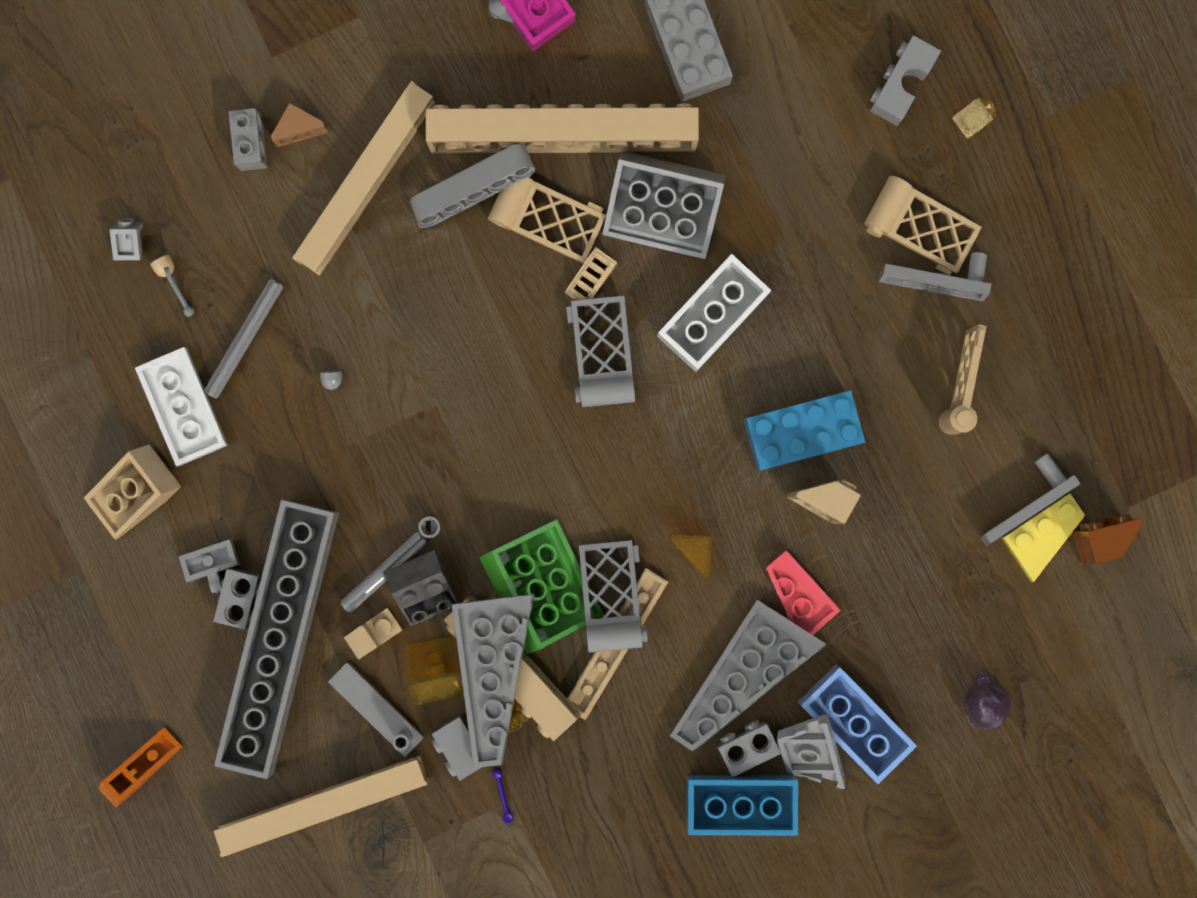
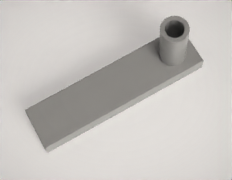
M980 252L971 253L967 279L885 264L879 275V282L982 302L987 298L991 290V284L983 282L987 255Z
M1049 454L1034 462L1053 489L984 534L981 539L985 545H990L1080 485L1075 475L1066 479Z
M349 662L328 681L404 757L425 737Z

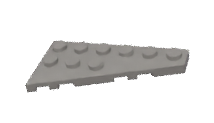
M534 594L452 604L474 768L496 766L503 763Z
M757 600L670 736L689 750L695 751L827 644Z

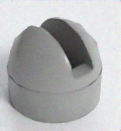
M321 371L320 380L322 385L329 390L339 387L342 382V371Z
M431 516L422 518L418 523L419 533L425 538L435 537L440 531L439 521ZM430 520V534H426V521Z

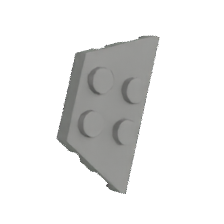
M821 715L778 731L777 742L788 774L806 777L819 783L822 778L837 782V788L845 789L846 779L828 715Z

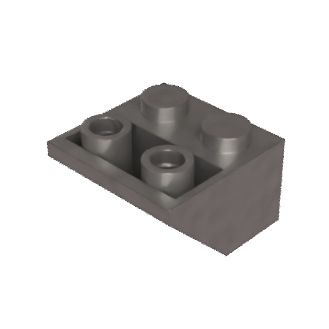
M435 550L385 571L390 592L410 626L452 609V604L459 603L446 570Z

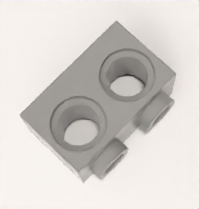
M255 108L229 111L234 165L241 171L267 168L261 114Z
M235 568L226 569L213 622L244 630L248 629L262 575ZM242 579H246L250 583V590L247 594L243 593L239 588V583ZM235 605L241 606L244 611L243 617L240 620L233 616L232 610Z
M754 720L744 726V731L737 734L733 731L720 737L721 742L716 745L732 777L781 754L765 721L759 722V720ZM757 734L766 735V742L761 747H756L752 744V740ZM732 746H740L742 754L740 757L732 759L728 756L729 749Z

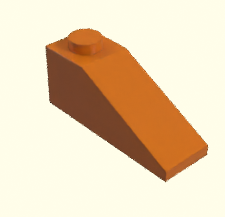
M165 727L162 728L100 783L98 789L117 808L183 746Z

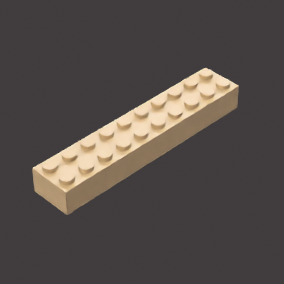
M493 104L488 105L487 109H476L474 105H461L460 109H449L447 105H434L433 109H426V143L431 153H498L514 144H524L528 153L696 152L699 141L698 108H692L691 104H678L676 108H665L664 104H651L649 108H638L636 104H624L622 108H611L609 104L595 105V108H584V105L571 104L568 105V108H557L553 104L541 105V108H530L529 105L525 104L514 105V108H503L502 105Z

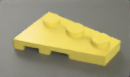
M1067 493L1001 538L1029 580L1034 582L1081 522L1085 514L1072 495Z

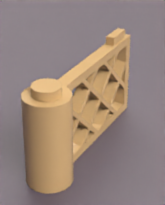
M529 176L499 192L487 219L502 228L512 230L584 264L606 215L602 213L604 208L591 202L586 206L533 181ZM536 190L547 195L549 205L538 209L535 208L532 198ZM552 197L560 201L553 203ZM566 203L571 206L574 216L560 220L555 206ZM530 204L532 211L526 213L527 208ZM552 208L557 222L542 227L538 212ZM576 208L583 212L577 214ZM534 214L538 229L529 232L519 227L524 217ZM589 214L598 218L595 228L584 232L579 217ZM576 219L580 234L566 238L562 224ZM558 225L563 240L552 243L547 240L544 230ZM541 232L542 237L535 235V233ZM592 233L589 241H587L586 235ZM579 237L583 238L586 248L582 256L571 251L568 241ZM565 243V246H566L567 249H565V248H563V247H561V246H559V245Z
M896 176L888 177L864 223L869 234L881 238L882 235L891 238L937 264L935 269L948 276L951 273H958L982 228L915 190L908 182ZM914 198L923 202L926 213L913 216L910 205ZM907 212L908 218L903 219ZM938 212L945 214L949 226L936 229L932 214ZM927 216L931 231L918 234L914 219ZM909 221L913 236L904 238L898 235L896 231L900 224ZM964 225L971 229L972 232L967 240L959 242L955 227ZM950 229L954 244L941 247L937 232ZM932 234L936 249L927 251L922 248L920 237ZM955 247L958 258L954 265L945 261L942 250ZM938 252V256H939V257H937L936 255H934V254H932V253Z
M978 324L966 330L951 408L945 410L939 417L940 429L948 435L966 433L976 426L977 415L970 406L987 326Z

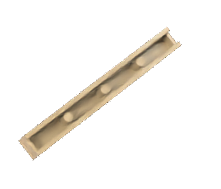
M411 80L292 257L297 263L303 264L319 276L425 120L426 109H432L435 105V101L432 100L433 96L418 87L415 82Z
M419 755L221 825L219 829L214 830L221 852L220 856L224 857L425 786L429 783L430 779L429 776L427 777L422 759Z

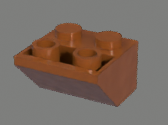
M1119 514L1106 517V523L1104 521H1090L1079 524L1080 529L1072 532L1079 561L1098 564L1122 558L1142 525L1141 518H1131L1130 514Z

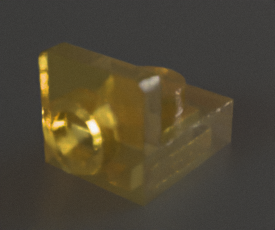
M979 97L954 115L952 119L965 137L969 139L990 122L997 119L994 114L997 109L988 98L984 100L982 97Z

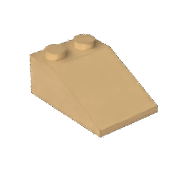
M149 444L128 451L84 499L112 537L117 540L163 505L181 486Z

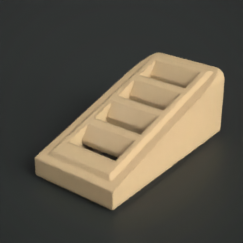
M595 247L564 293L575 301L593 299L617 266V262ZM595 259L607 266L606 270L594 263ZM589 267L601 275L599 280L587 272ZM582 277L595 284L593 289L581 281ZM578 285L589 294L587 297H584L574 288Z

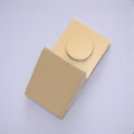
M388 607L349 633L344 639L359 660L404 629Z

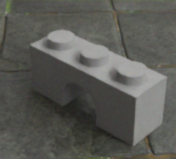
M914 35L908 43L903 41L896 53V56L900 57L895 66L890 64L883 76V79L887 80L882 89L877 87L870 99L874 103L870 112L898 126L915 98L902 87V78L905 76H915L923 81L929 74L941 50Z

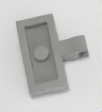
M230 539L178 556L186 582L207 576L212 593L221 592L224 580L220 572L240 565L233 541Z

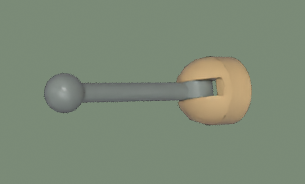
M165 255L150 264L153 271L158 276L168 279L184 307V314L188 317L194 314L193 307L188 305L171 275L174 272L175 266L170 255Z

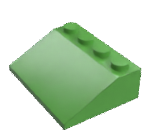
M558 520L550 522L479 557L499 598L534 594L524 646L526 654L538 651L586 625L581 568ZM589 594V601L591 603L594 597ZM596 602L590 609L591 619H598L604 616Z

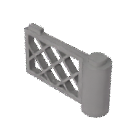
M615 296L571 301L572 307H566L568 324L573 323L580 384V386L575 387L576 403L581 402L583 408L635 402L625 297ZM620 303V314L614 321L602 313L607 304ZM603 304L600 309H598V308H596V307L594 306V305ZM589 306L596 314L586 324L578 317L577 307ZM598 315L611 324L602 336L590 327ZM620 318L622 322V328L616 324L620 320ZM579 323L584 326L581 332L579 331ZM613 327L623 333V340L617 348L605 339ZM587 329L599 338L590 351L580 341V337ZM602 341L614 350L605 362L593 354V351ZM623 344L625 355L621 351H619ZM581 349H583L587 353V355L583 359ZM616 353L625 359L626 371L615 372L607 365ZM589 356L602 365L595 374L584 375L583 364ZM604 368H606L608 371H610V372H607V373H601V371H602Z
M632 540L579 545L588 652L643 648L642 642H648L646 625H640L634 562H640L638 545L633 546ZM628 548V558L622 566L610 557L615 549ZM610 549L607 554L602 550ZM597 551L604 558L593 568L586 562L585 552ZM606 560L618 568L610 580L598 572ZM628 563L630 573L624 569ZM586 567L592 571L588 577ZM621 571L631 579V584L625 592H622L612 583ZM595 574L607 583L597 595L588 588V582ZM609 586L621 595L612 607L600 598ZM631 589H632V599H631L629 596H627V594L629 593V591H630ZM589 594L594 597L591 603L589 601ZM625 598L633 604L634 615L622 616L615 608ZM597 600L609 609L603 618L591 619L590 609ZM611 613H614L617 616L608 618Z

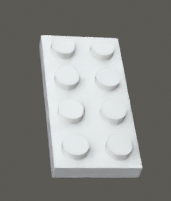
M182 347L135 368L176 466L179 467L228 446L186 347Z

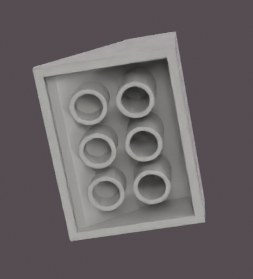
M622 151L618 160L602 235L706 259L726 175Z

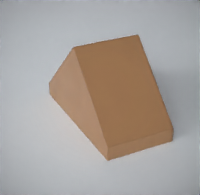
M289 103L271 138L275 145L280 147L329 132L323 121Z

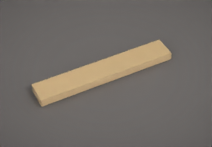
M647 568L644 569L636 582L641 626L668 584L667 580ZM631 591L630 594H629V597H630L631 599H632V591ZM626 600L618 613L622 616L634 615L633 604ZM628 649L594 652L567 697L569 702L580 712L582 719H587Z

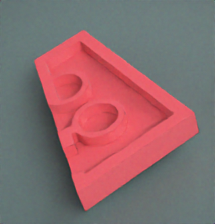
M787 549L766 566L788 619L811 635L816 633L841 611L837 604Z

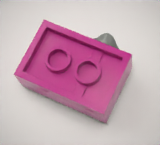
M489 0L490 15L495 19H502L512 23L532 52L569 27L576 19V13L566 0Z

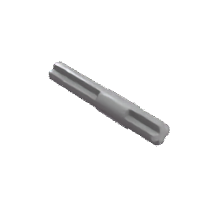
M419 532L412 535L341 600L342 607L349 613L353 612L387 581L385 571L409 561L427 544L426 539Z

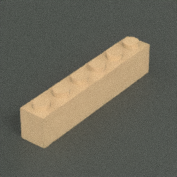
M472 595L465 599L463 602L478 600ZM452 612L444 621L448 624L446 626L447 630L456 638ZM523 651L515 699L520 704L519 709L526 717H532L536 721L540 733L544 737H550L555 741L581 714Z

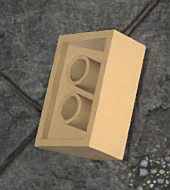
M842 479L841 481L834 480L833 482H826L789 492L786 498L832 524H845L861 495L855 492L856 486Z

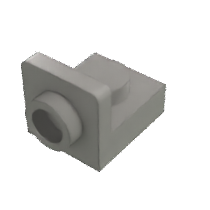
M132 218L119 219L110 228L113 260L142 259L140 231L143 228V222H134Z

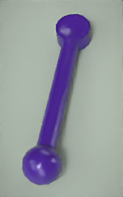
M495 768L492 775L496 778L504 809L503 821L511 823L514 815L509 811L501 778L503 772L500 768Z

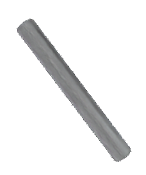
M272 279L268 281L204 389V392L213 398L220 396L283 290V286Z

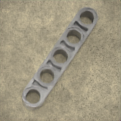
M514 144L412 197L410 204L417 223L422 228L436 225L531 176L535 168L524 144Z

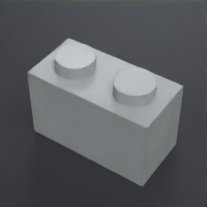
M462 714L434 730L432 733L434 738L431 739V742L439 754L443 752L448 760L445 765L453 777L457 775L458 779L462 780L482 768H474L468 723Z

